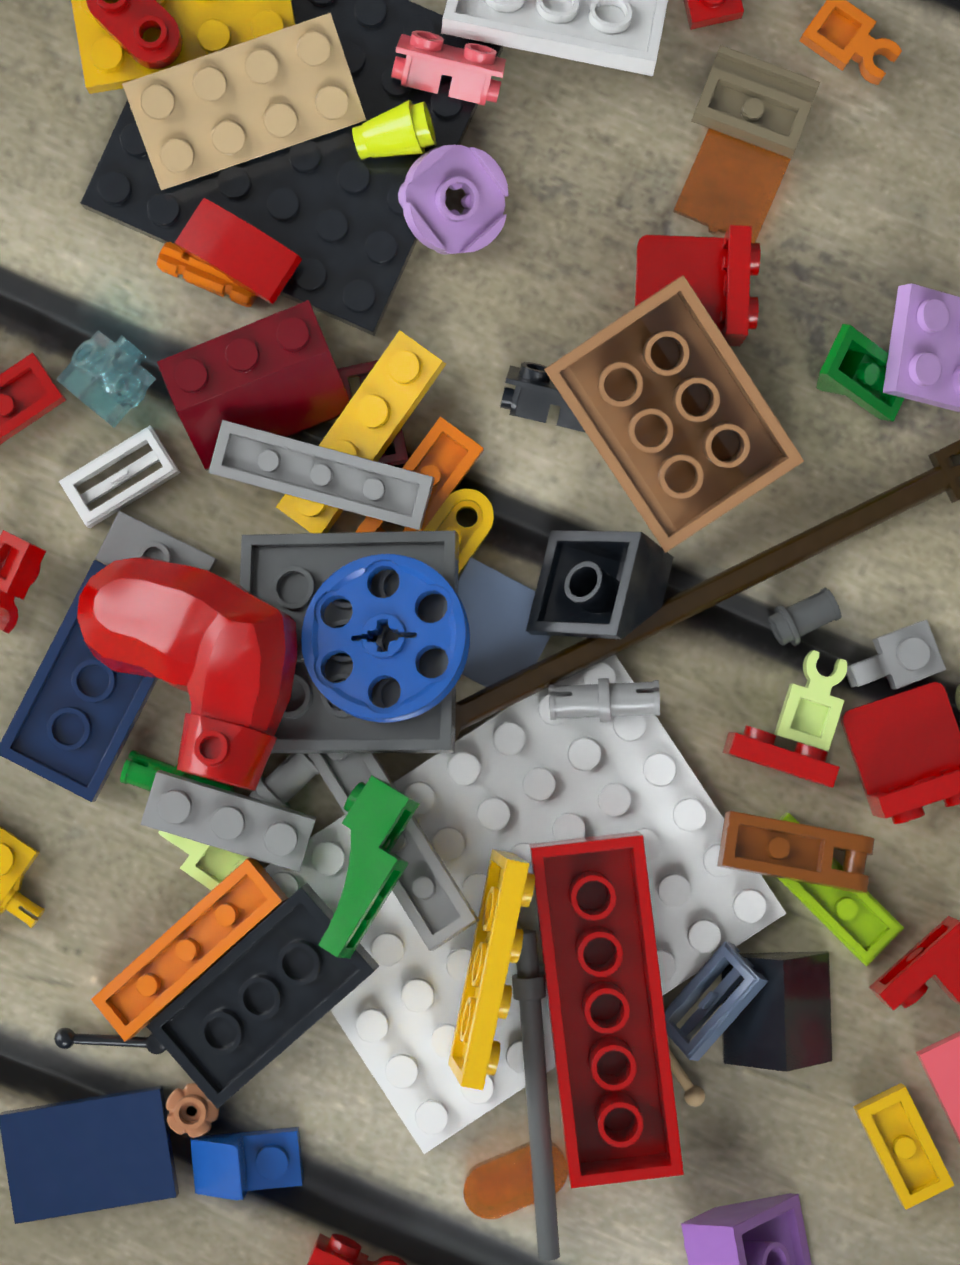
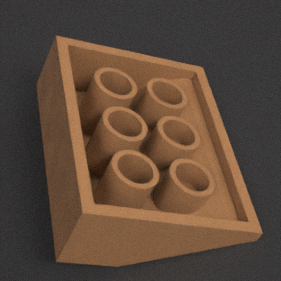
M684 275L660 289L544 369L665 553L804 462Z

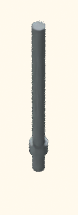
M525 929L523 930L521 954L516 963L517 974L512 975L513 999L519 1000L538 1258L550 1261L560 1257L541 1005V999L546 997L545 974L539 972L536 930Z

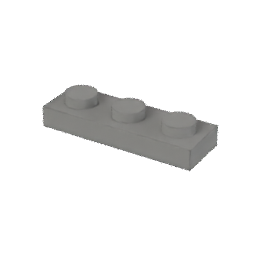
M158 770L140 825L300 872L316 817Z

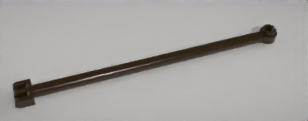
M960 440L928 455L934 468L665 599L661 609L623 639L586 638L456 702L455 740L458 738L461 730L548 688L549 685H554L944 492L947 493L951 503L960 500V464L955 466L951 459V456L960 454Z

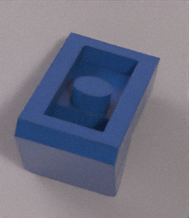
M299 1127L207 1135L197 1138L191 1137L190 1139L195 1194L238 1201L244 1200L248 1191L303 1185L304 1174Z

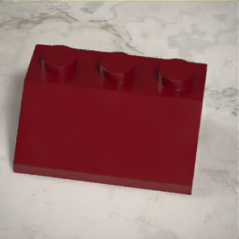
M309 300L157 361L177 414L206 471L209 470L222 420L288 438L338 418L350 401Z

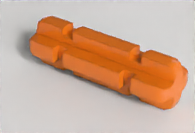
M166 242L158 255L157 266L162 272L174 277L183 275L184 281L221 297H224L226 294L230 295L231 301L245 307H251L257 299V295L233 283L225 274L187 254L172 242Z

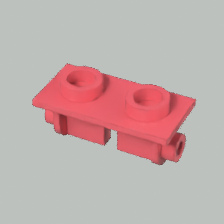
M412 31L411 36L401 34L396 47V53L405 54L406 58L395 57L391 78L401 80V86L438 94L442 75L452 77L448 97L485 106L486 101L497 103L501 81L491 79V76L503 78L506 59L496 57V50L475 43L465 44L464 49L443 44V37L427 31Z

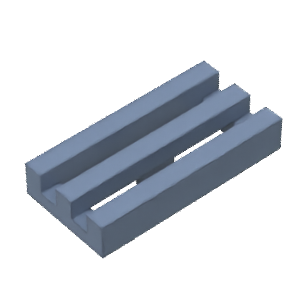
M725 941L664 1011L667 1035L689 1060L699 1061L768 982L761 973L753 969L754 965L747 958L739 954L740 950L732 943ZM731 964L733 969L713 991H710L699 1003V1008L679 1029L676 1024L723 970Z

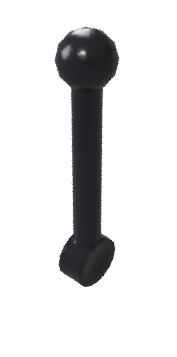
M65 1027L59 1029L54 1036L56 1045L62 1049H69L74 1044L147 1048L149 1052L156 1055L166 1050L153 1034L149 1037L134 1036L124 1042L118 1035L78 1034Z

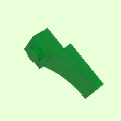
M372 775L366 784L360 782L355 786L344 805V810L348 814L342 824L351 829L348 871L337 909L319 943L320 947L337 958H351L409 864L391 852L420 803Z

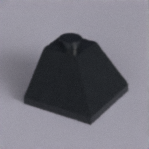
M551 531L526 631L531 635L623 639L662 608L674 557L668 552L665 553L662 547L643 532Z

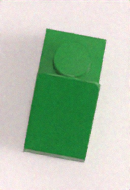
M842 324L820 370L816 388L820 391L845 395L878 419L894 422L905 399L883 393L888 352L853 326Z

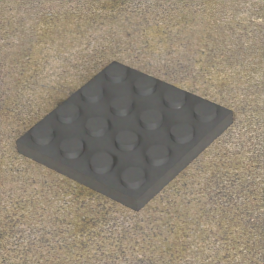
M455 530L242 535L240 586L290 615L296 622L297 662L291 698L274 735L277 740L271 753H455L456 685L439 704L417 717L391 723L366 721L341 710L317 689L306 669L301 645L304 617L317 590L334 572L348 563L363 557L378 554H396L414 558L441 574L458 595L459 534ZM383 570L377 573L371 582L373 595L378 598H386L393 595L397 591L400 582L397 572ZM439 594L426 596L418 607L420 619L427 623L441 620L447 611V601L444 596ZM344 599L331 602L324 613L327 626L339 628L346 625L353 613L351 603ZM384 625L381 635L373 636V639L367 640L377 643L385 652L388 651L389 642L398 640L399 637L403 636L395 634L389 628V625ZM438 648L426 651L419 661V670L427 678H436L442 675L448 666L446 652ZM345 653L333 655L327 660L325 665L326 678L332 683L346 680L353 670L352 659ZM391 678L382 679L376 683L372 690V700L375 706L379 708L393 706L400 698L401 689L399 683Z

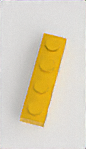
M399 330L319 446L378 462L444 369L446 363ZM284 494L276 508L310 533H328L344 511L343 509Z

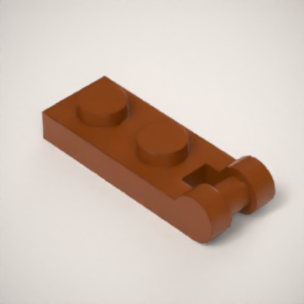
M728 811L725 812L717 866L833 887L844 891L867 893L869 876L864 875L867 855H873L875 839L864 835ZM834 849L845 852L843 870L831 869Z

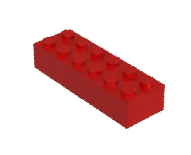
M635 831L529 844L532 872L535 875L534 889L571 1188L684 1175L643 834Z

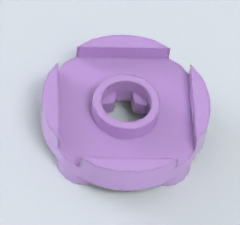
M456 144L443 145L425 152L412 164L407 172L405 182L399 188L398 201L403 208V214L409 229L426 247L443 255L475 252L490 244L504 226L507 214L503 215L505 197L509 196L508 184L499 165L483 150ZM448 187L451 190L462 188L466 194L461 200V204L464 207L461 214L455 209L448 210L445 201L447 197L445 193Z

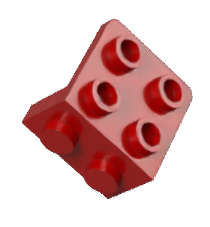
M730 225L724 238L670 235L642 236L638 241L636 253L635 306L678 277L684 275L729 346L740 347L748 336V329L756 330L759 313L758 297L750 296V276H758L761 256L760 243H751L752 226Z
M931 682L849 709L842 714L841 723L873 816L884 819L891 817L893 824H900L924 816L923 806L940 800L944 801L945 807L960 804V730L946 689L941 683Z

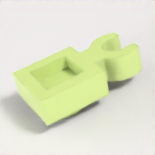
M812 650L806 655L803 662V672L807 679L806 686L789 684L774 734L829 752L845 701L844 699L831 696L830 693L832 686L837 685L844 679L847 672V661L837 659L833 672L825 677L819 674L816 668L820 652Z

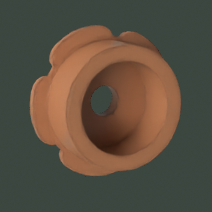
M195 1083L187 1084L184 1089H175L166 1101V1109L169 1111L167 1123L179 1135L187 1133L192 1138L201 1137L211 1130L212 1121H216L219 1116V1108L217 1109ZM194 1106L197 1109L196 1115H189L187 1108Z

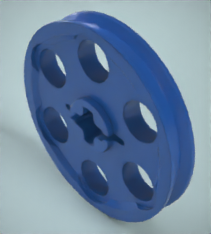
M371 555L341 567L325 580L317 590L307 608L303 621L301 635L302 654L306 669L313 683L338 708L366 721L378 723L400 722L417 717L435 707L450 693L460 679L470 648L468 617L455 590L432 567L404 555ZM383 570L397 572L400 580L397 591L386 598L374 596L371 590V582L374 576ZM431 594L444 596L447 601L445 616L434 623L422 621L418 614L420 602ZM338 599L348 600L352 605L353 612L349 622L339 628L327 626L324 617L327 606ZM389 625V628L395 634L402 635L403 637L389 642L388 651L383 652L377 643L370 642L367 639H373V636L381 635L383 626ZM438 648L444 650L448 656V666L445 672L436 678L424 677L419 670L421 656L430 649ZM338 653L349 655L353 662V670L350 676L339 683L330 682L325 675L327 660ZM386 678L395 679L401 689L398 701L388 708L375 706L372 700V690L376 683Z

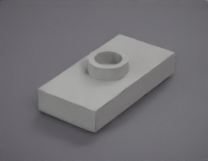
M121 511L118 512L95 558L109 565L115 560L145 556L161 559L169 563L188 565L212 572L218 560Z

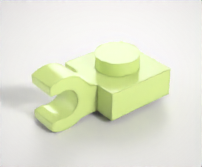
M158 832L166 840L189 854L180 869L211 891L247 858H250L167 832Z

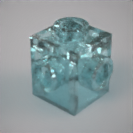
M97 330L90 340L83 342L75 350L72 361L56 380L115 428L130 409L140 404L146 395L147 389L156 378L140 365L147 356L121 335L114 343Z

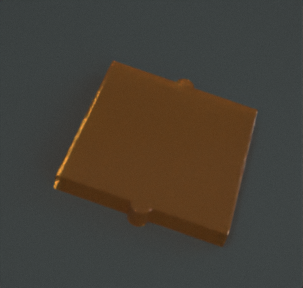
M709 128L673 212L707 226L710 234H716L718 231L726 234L730 225L752 226L751 243H755L791 159Z

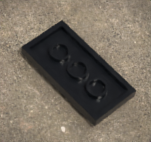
M308 883L298 889L146 1026L217 1109L379 967L378 963L360 943L350 959L337 958L319 946L334 913Z

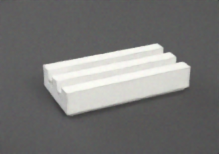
M149 425L66 476L59 483L86 527L92 528L181 472L171 459L169 452L160 441L154 428ZM149 443L153 451L80 495L76 487ZM160 461L163 466L162 468L90 511L87 505Z

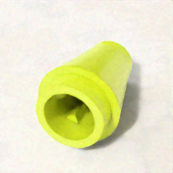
M408 100L362 123V125L352 128L354 143L361 159L424 154L426 147L436 145L432 119L425 102L412 104L411 100Z

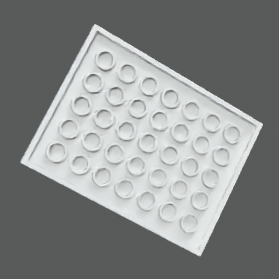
M613 655L556 683L555 686L598 684L599 678H609V683H633V680L617 656ZM548 687L507 707L455 742V753H438L394 782V785L400 792L420 803L413 815L477 917L479 915L492 849L516 854L530 863L528 873L533 874L529 844L635 831L643 834L662 996L698 973L725 941L737 947L786 914L761 874L717 866L724 818L655 714L611 716V722H600V717L556 718V720H550V695ZM343 815L310 837L300 872L269 864L264 868L288 898L308 883L331 911L335 913L344 888L351 849V829L342 824L346 815ZM534 889L529 907L521 906L517 929L536 930L539 972L544 973ZM391 891L360 942L378 963L379 967L330 1011L425 1154L526 1087L519 1000L513 999L512 975L517 974L516 963L509 962L505 984L512 986L511 1004L507 1018H498L494 1041H500V1057L494 1076L486 1074L483 1090L462 1087L449 1067L448 1061L477 922L436 950L429 951L395 894ZM546 991V997L541 999L547 1073L555 1068V1058Z

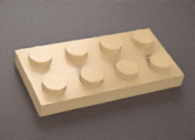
M331 13L122 84L161 190L366 121Z

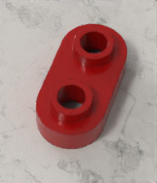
M86 0L95 21L140 65L150 69H160L169 66L178 58L182 50V34L175 19L156 0H119L112 4L104 0ZM150 28L161 30L160 37L154 42L143 40L145 31Z

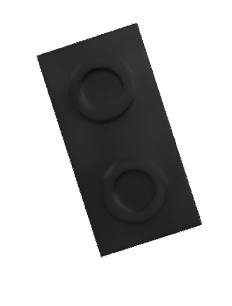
M531 362L521 363L520 368L510 365L505 383L516 385L515 389L504 388L500 408L510 410L509 415L546 423L550 404L560 406L556 426L585 432L544 369L547 366Z

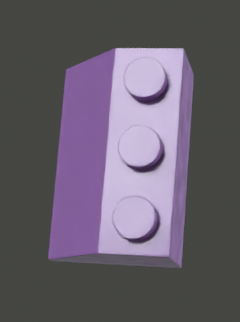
M789 1193L714 1207L681 1223L684 1247L689 1265H812L799 1194Z

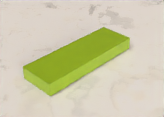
M786 812L779 819L783 821L799 823L788 812ZM833 857L831 869L843 870V866ZM776 877L866 967L904 929L868 891L867 893L850 892L833 887Z

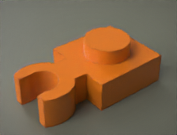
M826 0L799 40L841 71L845 69L852 59L859 64V70L863 78L875 85L880 84L886 73L874 64L873 57L883 55L894 63L902 52L899 45L890 39H874L869 34L877 21L847 0Z

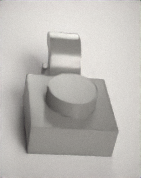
M923 620L872 639L878 655L848 665L846 677L852 688L886 676L891 689H898L945 671L946 667L927 620Z

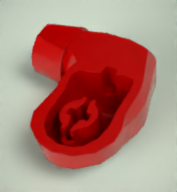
M140 556L115 560L90 577L79 596L77 619L84 641L94 657L112 671L159 678L169 685L189 693L191 713H185L177 770L255 791L277 740L274 735L291 698L297 662L296 622L293 618L222 576L208 570L169 563L161 559Z

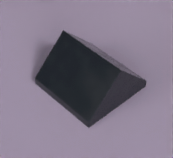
M829 952L739 953L742 957L747 958L754 965L753 969L761 973L768 982L723 1032V1063L788 1072L831 1062L832 1033ZM731 964L721 973V981L733 969Z

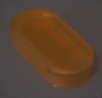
M530 1141L482 1161L470 1169L464 1180L463 1194L465 1203L471 1212L483 1219H498L534 1204ZM552 1142L556 1194L566 1182L568 1169L563 1151Z

